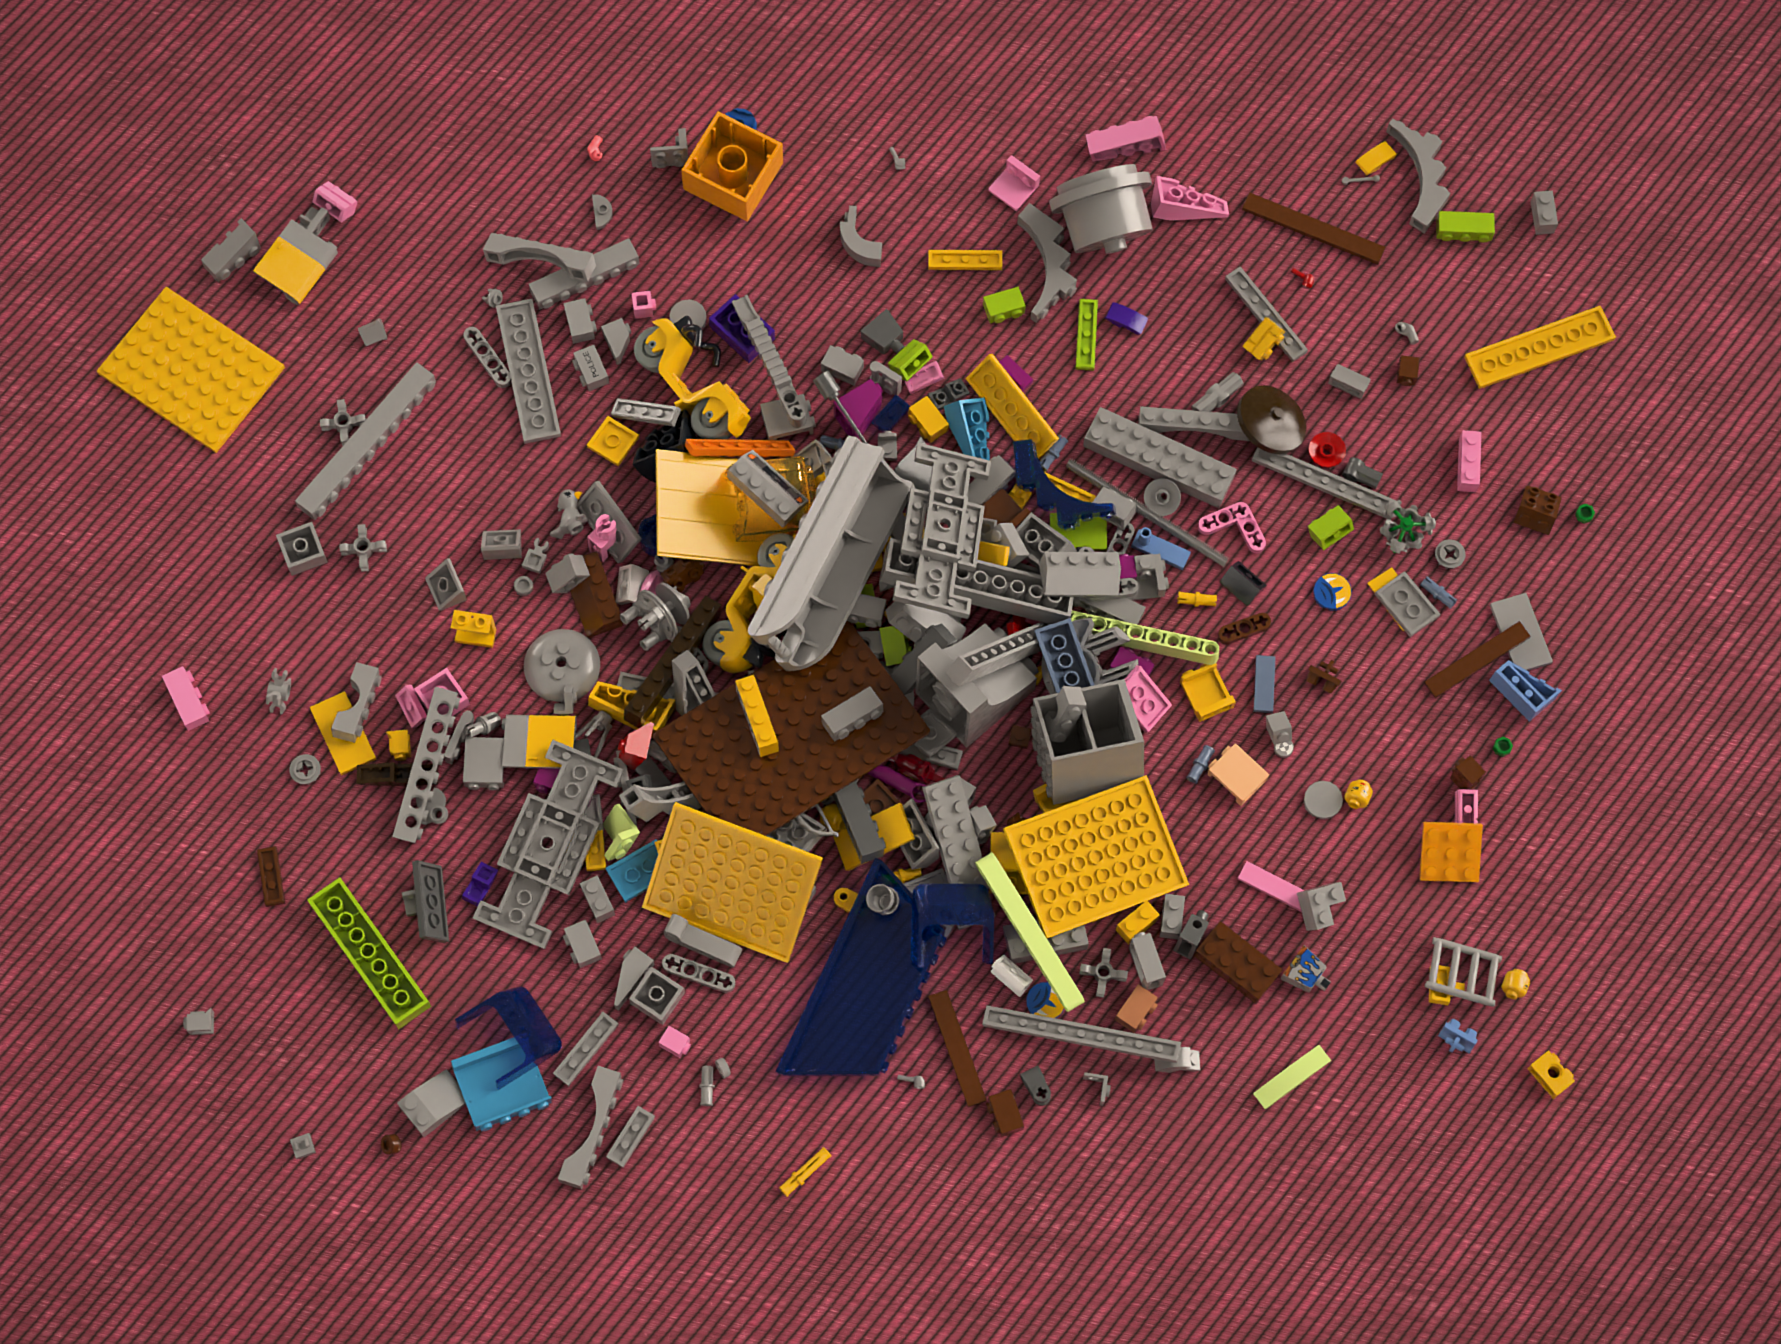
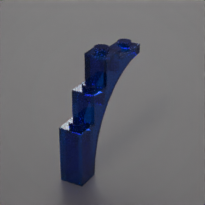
M1032 439L1013 441L1017 486L1023 489V491H1033L1036 488L1037 506L1043 509V511H1052L1056 507L1058 526L1061 529H1064V531L1075 530V527H1080L1079 519H1082V521H1091L1093 517L1107 519L1117 514L1116 506L1113 503L1097 504L1085 502L1071 497L1058 489L1042 469L1035 442Z

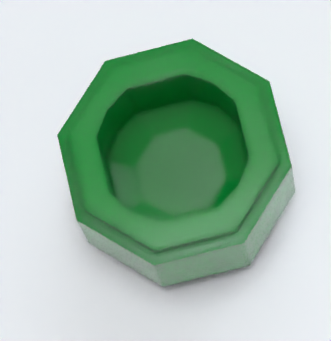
M1588 504L1580 505L1575 513L1577 520L1584 524L1591 522L1595 515L1593 506Z
M1500 737L1496 739L1493 750L1496 755L1504 757L1511 753L1513 744L1510 739Z

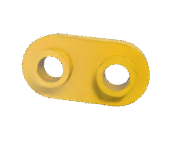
M840 888L835 892L834 903L839 908L857 917H865L869 914L870 908L865 897L848 888ZM842 894H845L847 896V899L842 900L840 899V896ZM859 903H862L865 907L863 909H859L857 905Z

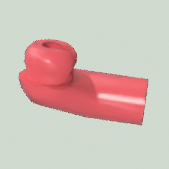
M598 135L594 136L587 147L588 154L593 161H599L602 158V152L600 153L598 147L603 139Z

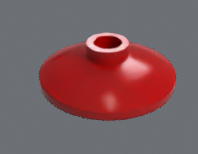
M1322 432L1312 438L1308 451L1314 463L1321 467L1331 468L1339 465L1345 458L1346 445L1337 434ZM1328 450L1330 454L1326 455L1323 451Z

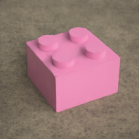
M447 668L414 688L417 697L427 711L429 710L435 686L457 692V697L461 698L458 709L453 710L452 716L470 705L468 697ZM441 704L437 711L439 714L445 715L448 713L449 707Z

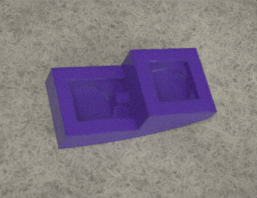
M1115 302L1111 304L1105 316V319L1119 328L1123 326L1136 335L1142 333L1148 320L1144 315Z
M481 862L472 875V880L463 893L462 899L478 907L480 900L483 901L498 874V869Z

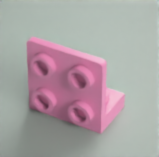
M1011 155L1007 159L1006 169L989 187V192L1015 211H1018L1038 188L1040 175Z

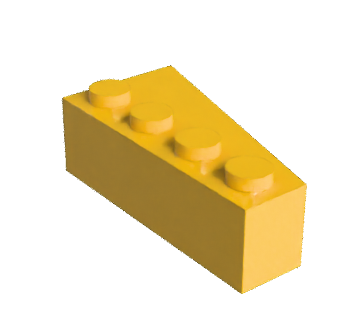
M598 681L589 695L588 706L599 712H606L613 719L635 730L639 729L624 720V709L637 690L630 691L622 689L620 686ZM662 698L644 723V725L650 722L654 723L651 738H653L654 732L663 728L675 709V699Z

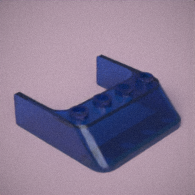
M921 883L916 885L912 893L911 962L921 964L922 932L926 926L983 925L982 962L993 964L994 910L987 887L982 884Z
M515 987L498 992L455 1019L457 1028H460L493 1007L526 1055L525 1061L496 1080L498 1090L557 1054L562 1047L560 1037L530 992L524 987Z

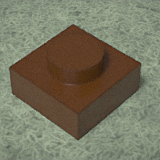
M1013 725L1008 745L1027 749L1031 729Z

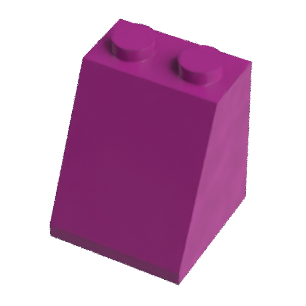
M872 379L839 398V401L862 436L881 409L883 391L880 385L874 383ZM834 401L835 419L847 435L857 437L860 440Z

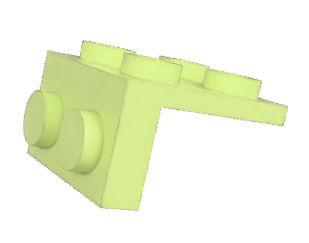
M620 804L614 805L603 823V827L613 840L604 855L606 859L610 861L615 858L619 860L624 857L640 834L637 826L632 822Z

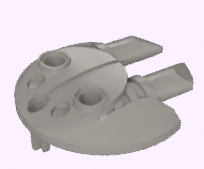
M1092 618L1072 621L1094 685L1125 679L1135 666L1138 665V659L1109 670H1102L1097 658L1100 652L1131 641L1130 638L1117 626L1093 635L1094 623ZM1042 657L1044 683L1050 694H1056L1046 663Z

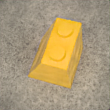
M992 832L990 853L992 852L996 856L1019 894H1028L1005 833Z

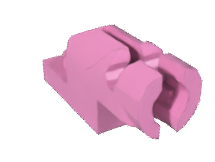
M607 514L601 515L597 519L595 529L587 536L589 551L591 553L597 551L601 562L608 558L607 550L616 541V522L614 520L610 522V517Z

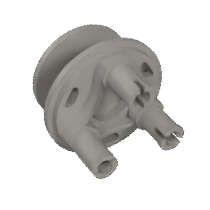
M660 583L656 586V595L648 590H642L638 593L637 601L633 603V606L620 614L621 621L626 625L637 616H641L642 618L637 621L639 626L645 623L641 629L645 631L647 628H651L652 633L640 641L641 647L646 651L659 641L674 639L678 634L676 622L684 625L690 618L688 610L691 605L688 596L678 592L676 586L672 588L666 583Z

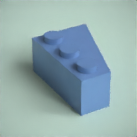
M1508 660L1495 671L1489 681L1530 722L1551 704L1562 690L1549 686L1543 679L1540 678L1539 680L1529 674L1530 672Z

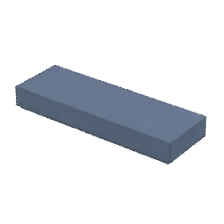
M1256 655L1253 712L1273 713L1275 656Z

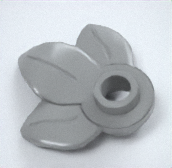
M438 788L433 789L434 794L431 803L427 802L425 810H429L426 822H421L423 825L432 822L442 824L448 818V810L445 807L446 797ZM416 798L418 808H420L422 806V800L420 798ZM438 811L442 812V816L440 818H437L436 816Z

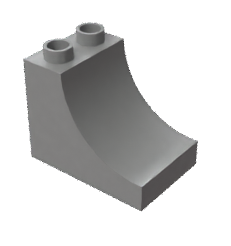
M986 623L950 647L941 649L935 642L917 658L915 693L957 733L956 737L966 748L1035 690L1037 680L1035 675L1039 672L1034 662L1029 657H1026L962 686L953 683L946 671L959 656L1008 636L999 627L992 631Z

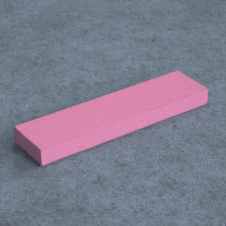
M1246 861L1238 880L1302 912L1297 893L1304 890Z

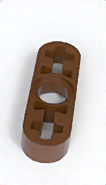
M1258 613L1222 626L1218 632V640L1222 644L1227 645L1262 633L1269 629L1271 618L1266 613ZM1259 619H1262V621L1266 620L1265 626L1257 624ZM1246 624L1249 626L1250 631L1242 633L1239 630V626ZM1224 631L1232 633L1229 639L1226 636L1223 637Z

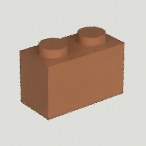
M1138 984L1116 1015L1115 1020L1133 1033L1137 1029L1141 1030L1147 1022L1145 1020L1147 1014L1150 1013L1152 1015L1158 1004H1156L1158 997Z

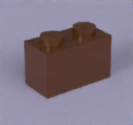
M1470 755L1466 759L1462 757L1455 763V767L1451 770L1453 773L1450 779L1460 789L1472 790L1480 783L1486 771Z
M1011 1089L988 1097L986 1107L989 1115L993 1114L995 1121L992 1123L996 1133H1000V1136L1004 1137L1024 1130V1123Z

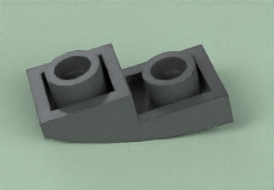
M959 378L946 383L941 389L928 393L927 396L940 411L944 409L945 405L965 398L970 392L962 379Z

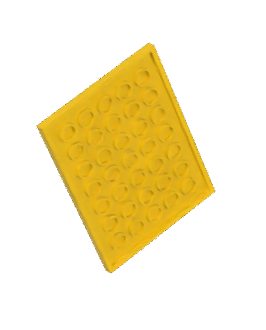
M165 287L98 368L97 373L217 453L285 369V366L168 287Z
M1147 775L1003 828L1038 922L1046 938L1189 885Z
M675 802L642 908L668 918L672 914H677L685 918L688 924L788 963L823 858Z

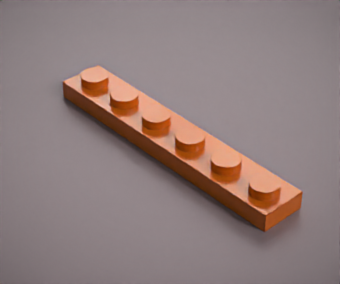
M686 439L684 445L690 455L695 457L743 456L751 450H754L762 457L778 456L784 458L786 456H794L795 449L789 440Z

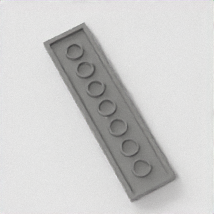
M533 299L497 305L496 309L524 444L561 437Z

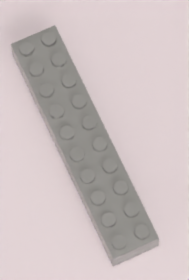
M890 538L885 548L880 582L895 585L897 580L910 584L915 583L918 558L900 553L901 540ZM977 560L974 572L961 568L956 570L953 594L972 599V605L1048 624H1054L1071 617L1074 597L1044 596L1041 575Z

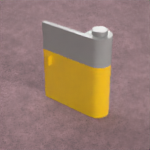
M291 219L254 268L253 272L283 291L285 297L292 303L300 305L338 254L337 247L332 242L324 241Z
M506 715V718H502V730H505L502 767L561 769L562 765L546 759L545 755L552 740L574 748V735H576L577 730L576 716Z

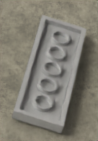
M956 775L922 787L953 899L957 900L988 889L989 886L975 865V862L982 858L961 777Z

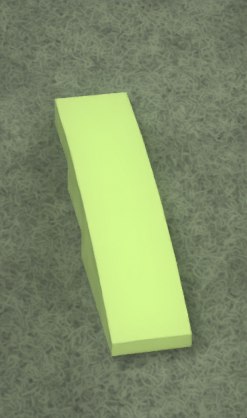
M1318 1045L1253 1094L1264 1109H1267L1327 1065L1331 1059L1322 1047Z

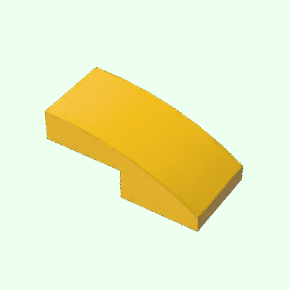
M1384 141L1357 159L1355 163L1366 175L1377 171L1384 163L1394 159L1397 154Z

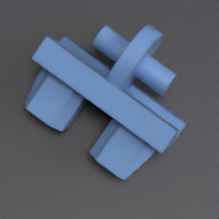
M1451 1019L1448 1023L1446 1022L1438 1036L1444 1039L1445 1043L1451 1045L1449 1051L1452 1053L1456 1048L1461 1052L1464 1050L1470 1054L1478 1041L1476 1039L1477 1032L1471 1028H1468L1466 1032L1459 1030L1461 1024L1455 1019Z

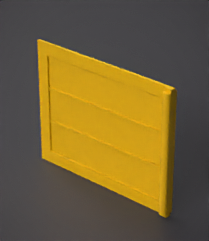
M656 449L657 556L759 566L757 555L761 544L773 534H787V524L782 528L727 478L728 469L738 460L737 458L720 456L695 457L691 456L690 453ZM767 462L786 479L785 464Z

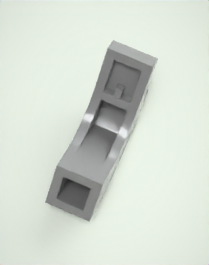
M849 205V212H845L844 222H840L842 245L845 251L859 263L880 267L882 242L867 241L857 234L855 229L857 206Z

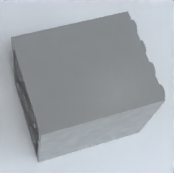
M1125 679L1081 688L1087 706L1064 742H1051L1049 740L1043 719L1048 711H1058L1056 697L1059 693L1033 698V706L1031 707L1033 717L1031 718L1033 727L1031 729L1033 736L1032 745L1034 751L1038 753L1036 756L1039 767H1042V780L1047 784V797L1052 799L1053 805L1083 799L1144 776V739Z

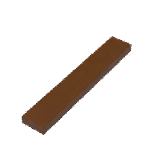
M1519 621L1432 676L1424 684L1434 698H1437L1522 644L1531 636Z
M944 990L929 995L928 999L967 1107L986 1102L987 1099L948 991Z

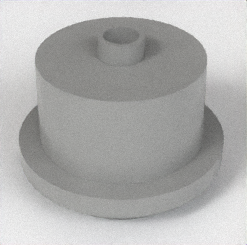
M1135 164L1115 166L1071 179L1057 186L1058 196L1049 200L1052 213L1064 214L1075 253L1089 252L1102 248L1105 249L1106 254L1119 252L1127 249V241L1153 231L1143 193L1144 189L1152 185L1149 172H1138Z

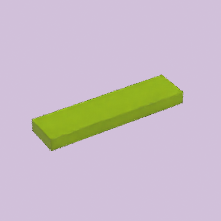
M1079 299L1075 370L1094 371L1098 300Z

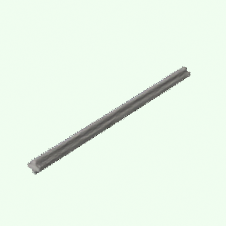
M1069 459L1066 465L1067 469L1069 468L1070 471L1075 472V474L1077 473L1078 476L1100 488V490L1105 487L1116 491L1124 498H1132V496H1128V493L1126 495V492L1123 494L1124 491L1118 490V487L1116 489V486L1108 484V481L1106 483V480L1098 478V475L1096 477V474L1090 473L1089 469L1082 468V466L1078 465L1077 461ZM1136 498L1133 500L1136 503V512L1140 513L1141 516L1148 518L1149 521L1203 553V555L1211 558L1217 564L1219 563L1223 567L1226 565L1228 559L1227 557L1225 558V555L1223 556V554H1219V551L1217 553V550L1211 549L1212 546L1209 548V545L1203 544L1204 541L1201 543V540L1193 538L1194 535L1191 536V534L1185 533L1186 530L1183 531V529L1177 528L1178 525L1169 523L1170 520L1161 518L1158 512L1155 514V512L1151 511L1150 507H1145L1142 502L1136 501Z

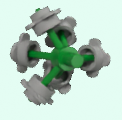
M1391 500L1385 505V510L1382 514L1384 516L1388 514L1390 518L1397 516L1401 522L1398 525L1387 519L1384 526L1380 527V533L1387 537L1389 541L1386 544L1391 546L1390 550L1393 553L1399 554L1401 551L1407 552L1408 550L1406 549L1409 548L1420 549L1424 535L1412 531L1413 526H1420L1421 531H1427L1428 535H1432V529L1436 527L1435 519L1431 517L1429 512L1421 517L1417 512L1418 508L1416 505H1411L1410 508L1404 509L1400 506L1401 500L1395 502ZM1399 529H1401L1402 531H1401V533H1400L1399 538H1398V539L1394 538L1395 536H1397V535L1399 534V531H1400ZM1405 532H1408V533L1405 535V541H1406V542H1403L1402 539H1403V537H1404V534H1405Z

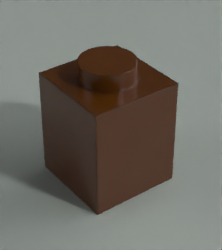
M1401 355L1398 362L1396 383H1401L1403 386L1416 384L1419 357Z

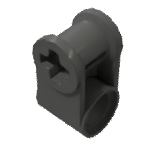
M1037 1065L1021 1073L1020 1077L1034 1102L1039 1106L1047 1105L1051 1098V1091L1039 1066ZM1038 1092L1045 1094V1098L1038 1097Z

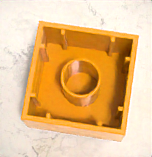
M718 111L681 170L683 189L748 222L783 164V143Z

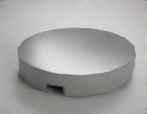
M690 299L682 300L671 309L670 321L673 324L684 316H689L693 324L698 325L701 329L705 327L707 320L706 311L697 301Z
M1315 782L1305 792V809L1313 817L1323 820L1330 819L1338 814L1342 807L1343 797L1341 791L1331 782Z

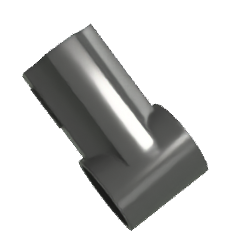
M1355 457L1349 459L1342 473L1345 479L1352 482L1359 481L1374 489L1377 488L1383 475L1365 466L1362 460Z

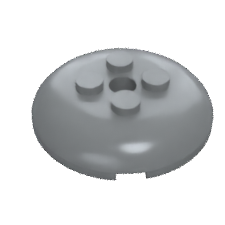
M569 629L552 630L539 636L528 648L524 659V674L530 688L545 700L565 703V685H573V692H577V700L585 696L595 686L601 667L598 651L591 640L585 635ZM558 661L567 662L564 667L557 666Z

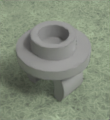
M490 288L487 290L489 292L488 296H483L482 299L490 307L496 308L497 305L501 304L503 295L500 290Z
M657 555L654 557V563L657 565L656 569L659 572H663L674 564V560L671 557H663V559H660Z

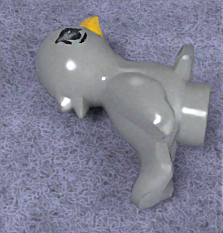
M566 489L560 493L557 507L559 508L558 511H564L561 516L560 525L550 532V536L562 539L565 534L576 535L583 530V525L588 522V518L585 514H580L577 509V503L582 492Z

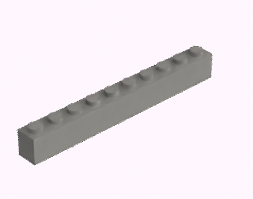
M416 362L295 500L297 507L314 520L318 516L321 517L325 513L326 507L338 498V493L349 486L352 477L361 472L366 461H370L374 457L375 451L379 447L384 446L388 436L397 431L402 420L407 419L412 412L411 410L423 401V396L433 390L436 384L434 374Z
M1037 623L965 653L955 660L946 673L953 683L962 686L1036 654L1041 649L1034 630L1051 624Z

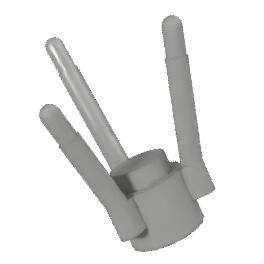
M600 711L598 715H595L589 723L574 735V740L589 727L590 729L585 733L586 737L595 728L600 731L605 729L594 757L598 758L608 732L612 728L610 724L613 720L612 717L606 712Z

